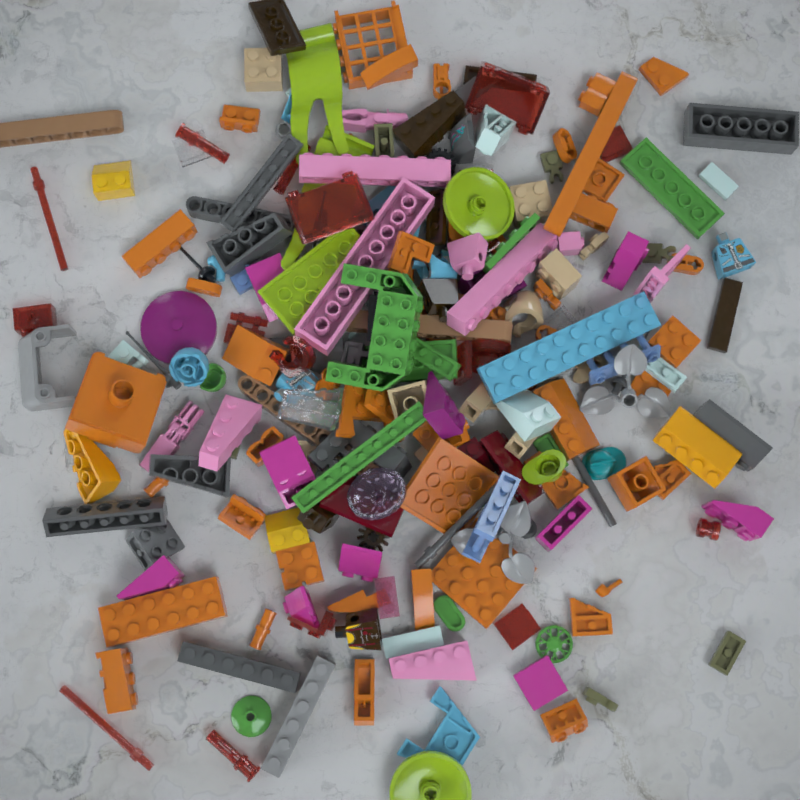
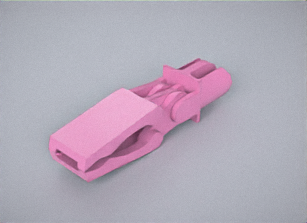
M366 109L342 110L344 130L359 133L374 130V124L392 123L393 129L408 120V115L406 113L388 112L389 109H387V113L368 112Z
M189 400L179 415L174 416V420L168 426V431L164 435L161 434L139 464L140 467L149 472V458L151 454L174 455L180 448V442L185 440L190 432L194 430V425L205 411L203 409L199 410V406L193 405V402Z

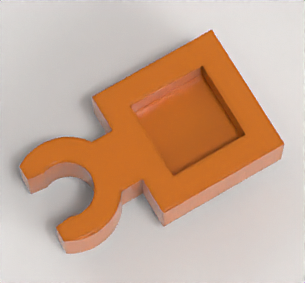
M541 278L535 282L533 289L538 298L543 299L545 302L547 301L554 311L560 307V300L553 295V291Z

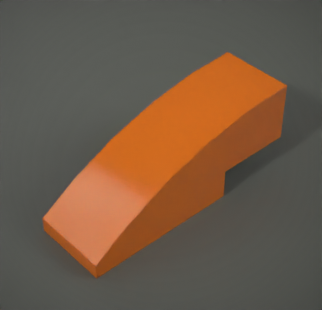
M409 44L376 61L363 70L360 75L367 90L399 78L401 73L417 67L418 58L412 45Z
M431 568L411 570L415 631L435 627Z
M385 588L367 597L364 590H361L327 606V608L333 612L353 613L371 608L379 609L391 604Z
M355 659L354 726H374L375 659Z

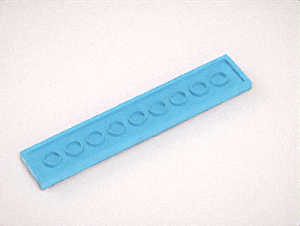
M643 291L479 367L477 371L493 404H496L661 326V323Z

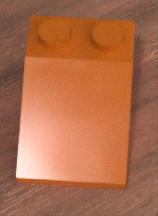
M238 324L222 359L252 378L272 386L290 349Z

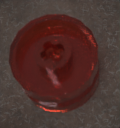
M494 339L471 341L469 353L473 356L468 359V370L479 374L477 371L479 367L511 353L512 345Z

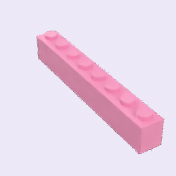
M313 153L299 154V183L397 186L404 177L418 187H446L451 179V160H447L444 157L427 159L424 156L417 158H408L407 156L390 158L387 155L371 157L366 154L360 155V157L352 156L351 154L333 156L331 153H324L322 155H314Z
M538 223L447 311V325L464 336L473 331L482 319H485L494 307H497L506 295L511 294L517 284L522 283L528 273L534 271L540 261L558 246V236L544 230V224Z

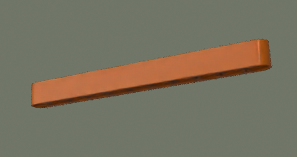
M623 71L621 72L543 227L544 230L559 237L561 236L638 78Z

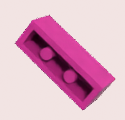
M579 495L576 496L535 539L547 552L551 551L592 508Z

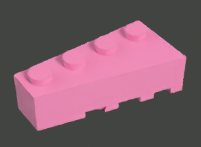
M225 395L199 451L198 466L218 472L232 455L233 450L242 443L243 438L249 435L255 424L260 422L263 405Z
M467 640L388 658L393 679L477 681Z

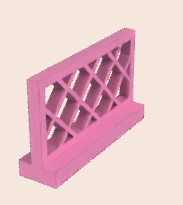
M686 244L661 270L654 266L634 292V295L644 291L651 303L669 281L668 276L674 271L691 247Z

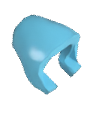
M441 250L442 258L440 260L433 254L431 255L430 262L428 263L429 271L424 262L416 260L413 262L412 269L417 270L421 280L457 279V272L451 266L448 251Z

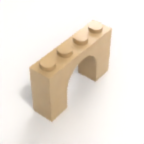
M483 382L471 393L459 409L473 423L486 410H500L493 404ZM515 431V434L504 448L520 459L537 437L524 442Z

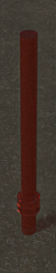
M38 167L30 168L34 180L32 184L34 190L38 193L61 271H66L68 266L45 194L44 180L40 177Z
M66 685L59 690L69 701L126 750L132 760L138 761L148 771L154 767V764L143 755L144 752L140 748H135Z

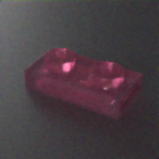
M395 577L376 578L375 586L380 619L400 617Z

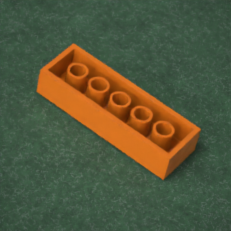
M217 576L98 608L105 643L108 648L228 616L220 580Z

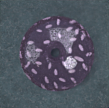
M374 468L360 474L352 482L347 493V501L352 512L358 517L367 520L382 519L393 514L402 505L406 497V485L402 476L396 471L389 468Z

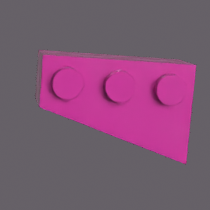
M628 231L618 247L602 282L622 291L633 271H636L643 259H645L649 251L646 248L649 241Z

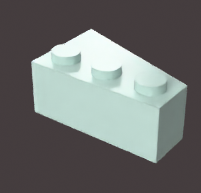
M485 105L476 123L475 147L480 149V152L484 155L492 156L508 141L517 122L492 107Z

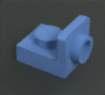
M246 269L230 277L239 295L253 288Z

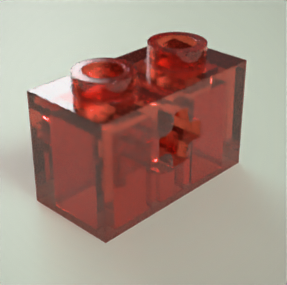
M51 303L13 308L14 330L22 337L37 328L57 326L56 308Z

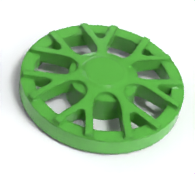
M550 625L538 633L535 646L541 658L548 651L553 652L550 659L551 662L560 663L571 654L573 641L566 629L561 626ZM552 628L557 629V636H552ZM544 632L549 636L547 640L541 637ZM565 633L567 638L562 641L559 637ZM546 643L547 649L540 651L539 644ZM563 643L569 644L568 651L562 649ZM561 651L563 657L560 659H558L556 655V652Z

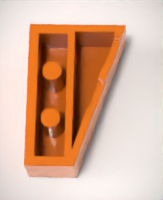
M128 648L96 652V658H101L102 670H99L100 677L104 679L105 688L103 693L107 713L112 714L136 709L138 696L136 692L134 693L133 684H135L136 680L135 674L131 672L130 664H133L132 653L128 652Z

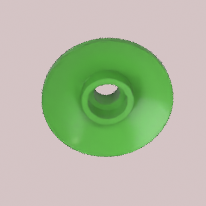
M246 696L240 699L233 707L231 713L233 727L239 734L246 737H256L264 733L268 729L272 718L270 706L264 699L258 696ZM248 713L254 714L252 721L247 719Z

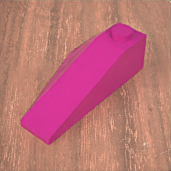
M305 586L297 588L284 597L286 602H283V607L286 614L290 613L291 617L316 629L321 628L309 591Z

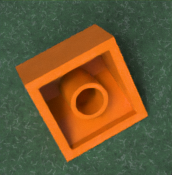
M647 456L607 478L626 512L637 508L667 490Z

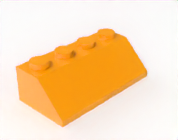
M682 406L677 408L652 440L714 489L729 474L743 454Z

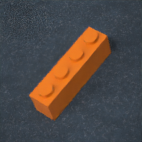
M180 209L123 254L122 258L133 272L141 278L148 275L157 264L163 263L172 252H177L186 241L192 240L198 231L191 220Z

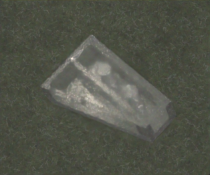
M344 387L337 390L320 388V390L309 391V389H284L279 403L277 418L334 431L340 417Z

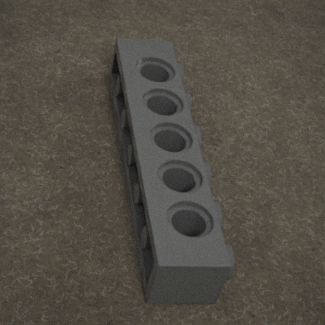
M165 496L46 508L42 522L46 537L162 526L166 525L168 511Z

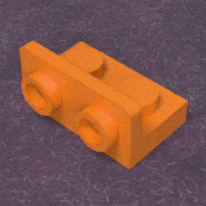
M224 104L222 117L219 119L221 128L228 131H233L234 129L241 130L245 133L257 132L261 111L255 108Z
M577 698L540 715L552 743L556 741L562 742L569 735L574 733L580 734L588 727L587 717Z

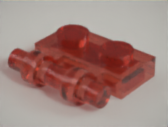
M231 312L230 320H235L236 325L228 323L224 343L229 344L237 325L242 326L243 323L253 324L252 328H245L265 337V331H261L259 328L260 326L268 327L269 321L262 319L260 316L252 317L242 312H239V314Z

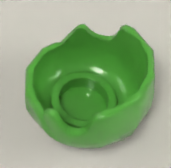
M209 364L208 375L204 382L200 384V388L208 392H216L222 389L227 378L224 369L218 364Z

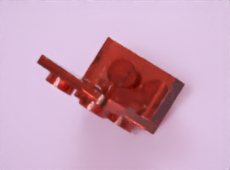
M327 610L318 629L293 617L288 616L287 620L291 621L290 626L301 631L304 627L309 630L307 634L318 639L321 636L326 637L329 630L333 631L337 622L334 619L336 615Z

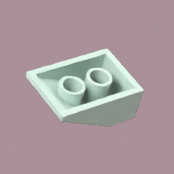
M527 389L495 404L524 442L551 431L561 418L550 402Z

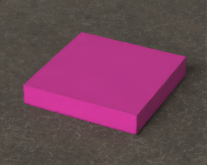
M548 655L543 656L513 675L533 711L568 691Z

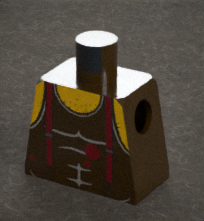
M378 608L348 613L345 626H335V637L347 638L348 646L351 649L382 650V633Z

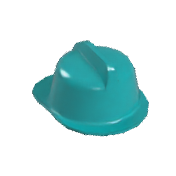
M615 447L592 450L586 453L582 459V463L592 480L607 479L627 465L624 453Z

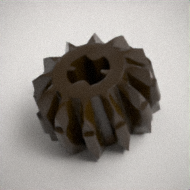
M364 526L366 530L359 528L358 531L364 534L357 536V540H364L359 544V547L367 545L366 548L370 549L371 547L372 550H376L375 548L378 547L379 551L382 552L381 544L388 546L389 543L383 539H389V536ZM372 532L379 536V539L376 538V542H372L368 538V535L371 536Z

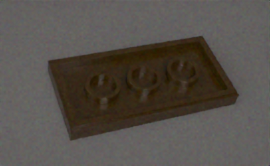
M261 0L248 3L251 15L271 56L306 50V44L284 0Z

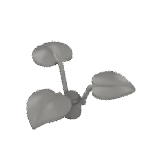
M630 344L623 347L614 359L616 373L619 375L627 374V388L622 390L621 397L609 394L608 389L604 386L594 385L586 390L580 405V411L591 415L606 414L615 406L612 398L618 400L619 403L622 402L626 408H632L637 404L639 412L649 418L670 417L671 406L667 395L659 388L650 387L644 395L640 394L639 396L631 388L630 374L634 376L642 374L647 367V359L645 354L635 344Z
M526 501L509 505L500 525L501 530L497 532L494 539L499 538L503 544H509L508 555L510 558L504 559L501 564L502 571L506 577L516 583L529 584L533 581L535 572L532 558L522 552H518L514 556L512 554L514 537L524 536L531 526L529 507ZM474 528L462 529L451 538L452 544L461 555Z

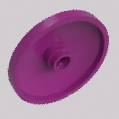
M172 291L159 296L147 307L141 320V337L145 347L153 357L170 365L172 357L183 348L194 347L206 355L216 340L217 321L212 308L203 298L187 291Z

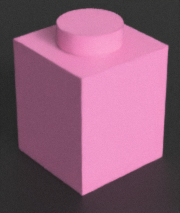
M580 231L562 232L561 236L557 238L558 246L556 248L563 256L579 255L580 251L584 249V238L581 237Z

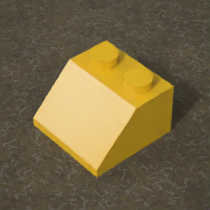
M131 160L93 166L91 175L93 193L98 201L135 196Z
M298 507L266 515V532L273 554H276L275 551L311 542L308 529L304 528L302 522L297 519L300 512Z

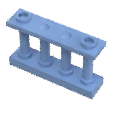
M643 334L636 337L643 348L642 352L646 356L647 363L654 362L660 358L661 346L659 344L650 347ZM625 342L619 345L620 348L622 349L623 347L627 346V343ZM610 350L602 353L608 362L605 366L598 368L593 358L586 361L591 370L589 372L590 386L602 383L606 379L618 375L614 369L615 358Z
M502 471L462 555L478 563L481 562L490 541L492 542L497 534L521 479Z

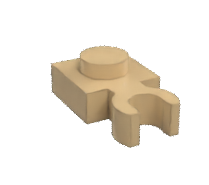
M605 231L600 235L598 233L589 240L591 243L581 250L578 256L584 261L607 242L608 234Z

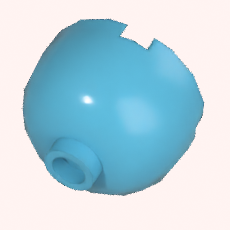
M187 347L179 350L172 357L169 371L175 381L178 382L179 380L187 387H195L202 384L207 377L209 361L201 350Z

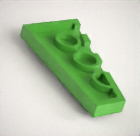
M536 213L531 217L527 216L520 225L522 226L518 230L515 228L508 236L510 239L506 243L504 241L501 242L496 248L497 252L494 255L490 254L486 258L483 268L484 273L487 274L505 254L510 252L538 224L540 217Z

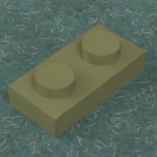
M726 631L708 665L723 675L728 676L746 641L731 631Z

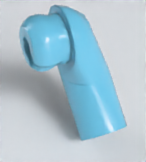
M214 255L208 257V265L216 269V281L224 282L226 273H224Z

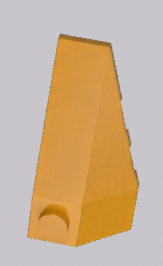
M65 428L63 433L68 453L73 455L74 459L73 472H77L79 482L76 483L84 504H92L114 492L121 482L120 474L94 441Z

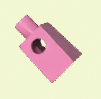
M480 233L447 243L451 266L462 276V279L471 280L473 279V272L484 268L488 242Z

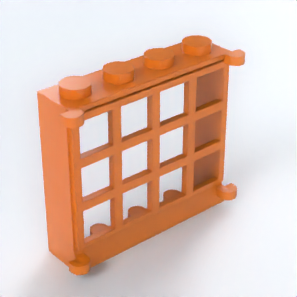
M391 1L392 7L340 16L338 10L334 11L335 23H332L334 34H338L336 46L338 51L341 50L342 56H339L341 67L345 68L343 80L344 83H348L349 90L366 87L361 76L353 77L351 66L364 64L366 69L369 67L368 63L376 62L385 57L382 44L395 42L396 50L408 45L399 5H396L395 1ZM390 19V22L377 24L379 20ZM373 22V25L360 27L362 23ZM356 25L357 27L343 30L344 26ZM391 27L394 38L381 40L378 29ZM375 30L377 41L364 43L362 32ZM358 32L360 43L347 46L345 35ZM378 45L380 56L367 58L365 47ZM361 48L363 59L350 61L348 50ZM413 68L401 73V77L389 82L412 79Z

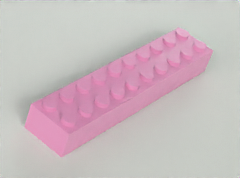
M403 177L294 328L295 336L328 356L364 306L369 295L375 290L341 283L344 263L389 270L387 267L398 232L404 231L414 235L434 207L435 197Z

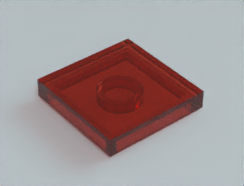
M464 340L457 346V362L461 367L458 370V379H454V386H461L472 378V340Z

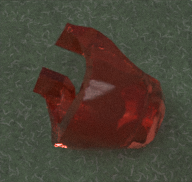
M288 336L283 340L285 345H289L291 362H287L284 359L283 353L279 350H273L269 355L270 359L274 360L281 372L287 377H297L312 369L316 362V353L312 346L305 339L298 336Z

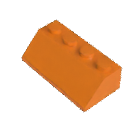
M564 378L549 382L532 391V393L550 402L561 416L560 420L549 432L560 451L564 454L567 462L600 446Z

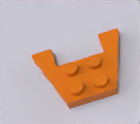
M344 385L341 401L342 411L338 418L339 427L336 430V437L352 438L355 436L353 420L383 422L384 427L388 425L364 406L368 389Z

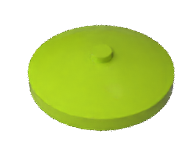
M480 167L466 168L453 176L445 187L443 194L444 212L451 226L462 236L467 237L480 233L486 241H491L501 236L510 227L515 212L514 199L507 184L494 172Z
M423 751L411 755L397 767L391 779L389 797L390 800H471L472 790L465 769L456 759L438 751Z

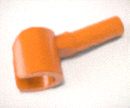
M618 579L608 587L602 583L595 592L600 597H605L611 590L623 582L621 579Z

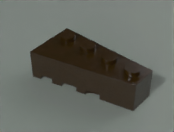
M454 90L393 129L396 143L409 158L428 155L432 151L431 148L437 142L440 143L444 139V135L451 131L466 115L464 101Z

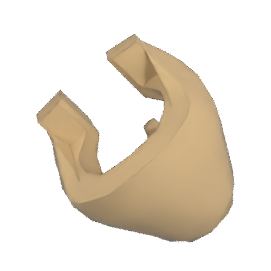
M525 290L515 293L504 303L503 307L508 310L505 315V321L512 322L515 315L527 313L526 320L517 323L513 328V335L516 338H520L524 332L543 325L544 317L540 299L533 291Z

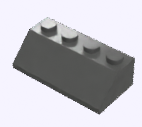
M710 399L701 405L693 415L743 453L736 463V466L743 471L746 470L748 472L754 469L773 449V447Z

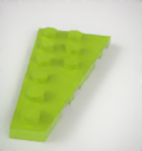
M349 222L257 291L293 336H295L294 328L360 238V235Z

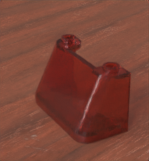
M481 61L465 108L468 113L477 115L482 113L485 105H488L516 121L518 132L524 135H528V133L533 135L550 95L549 87L491 63Z
M353 171L343 173L342 178L335 182L306 192L299 193L298 190L287 193L288 197L284 198L301 244L317 241L375 219L357 173H353Z

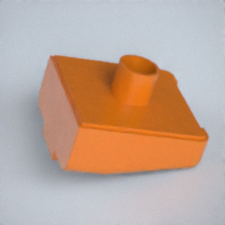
M103 352L93 353L65 428L84 435L89 440L112 448L118 447L133 453H141L146 446L167 383L166 377L160 373L155 375L105 357Z

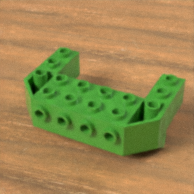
M344 263L341 283L378 289L379 293L367 366L335 360L328 361L325 381L385 391L407 377L413 369V354L417 346L416 336L420 328L419 318L423 309V296L406 273Z

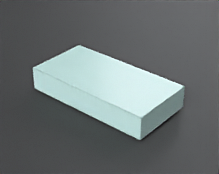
M713 162L698 176L725 201L739 187Z

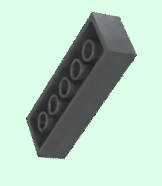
M689 103L684 112L683 146L792 155L799 146V112Z

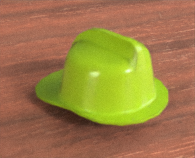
M546 450L524 465L522 476L528 483L535 485L554 482L562 475L566 466V458L559 450Z

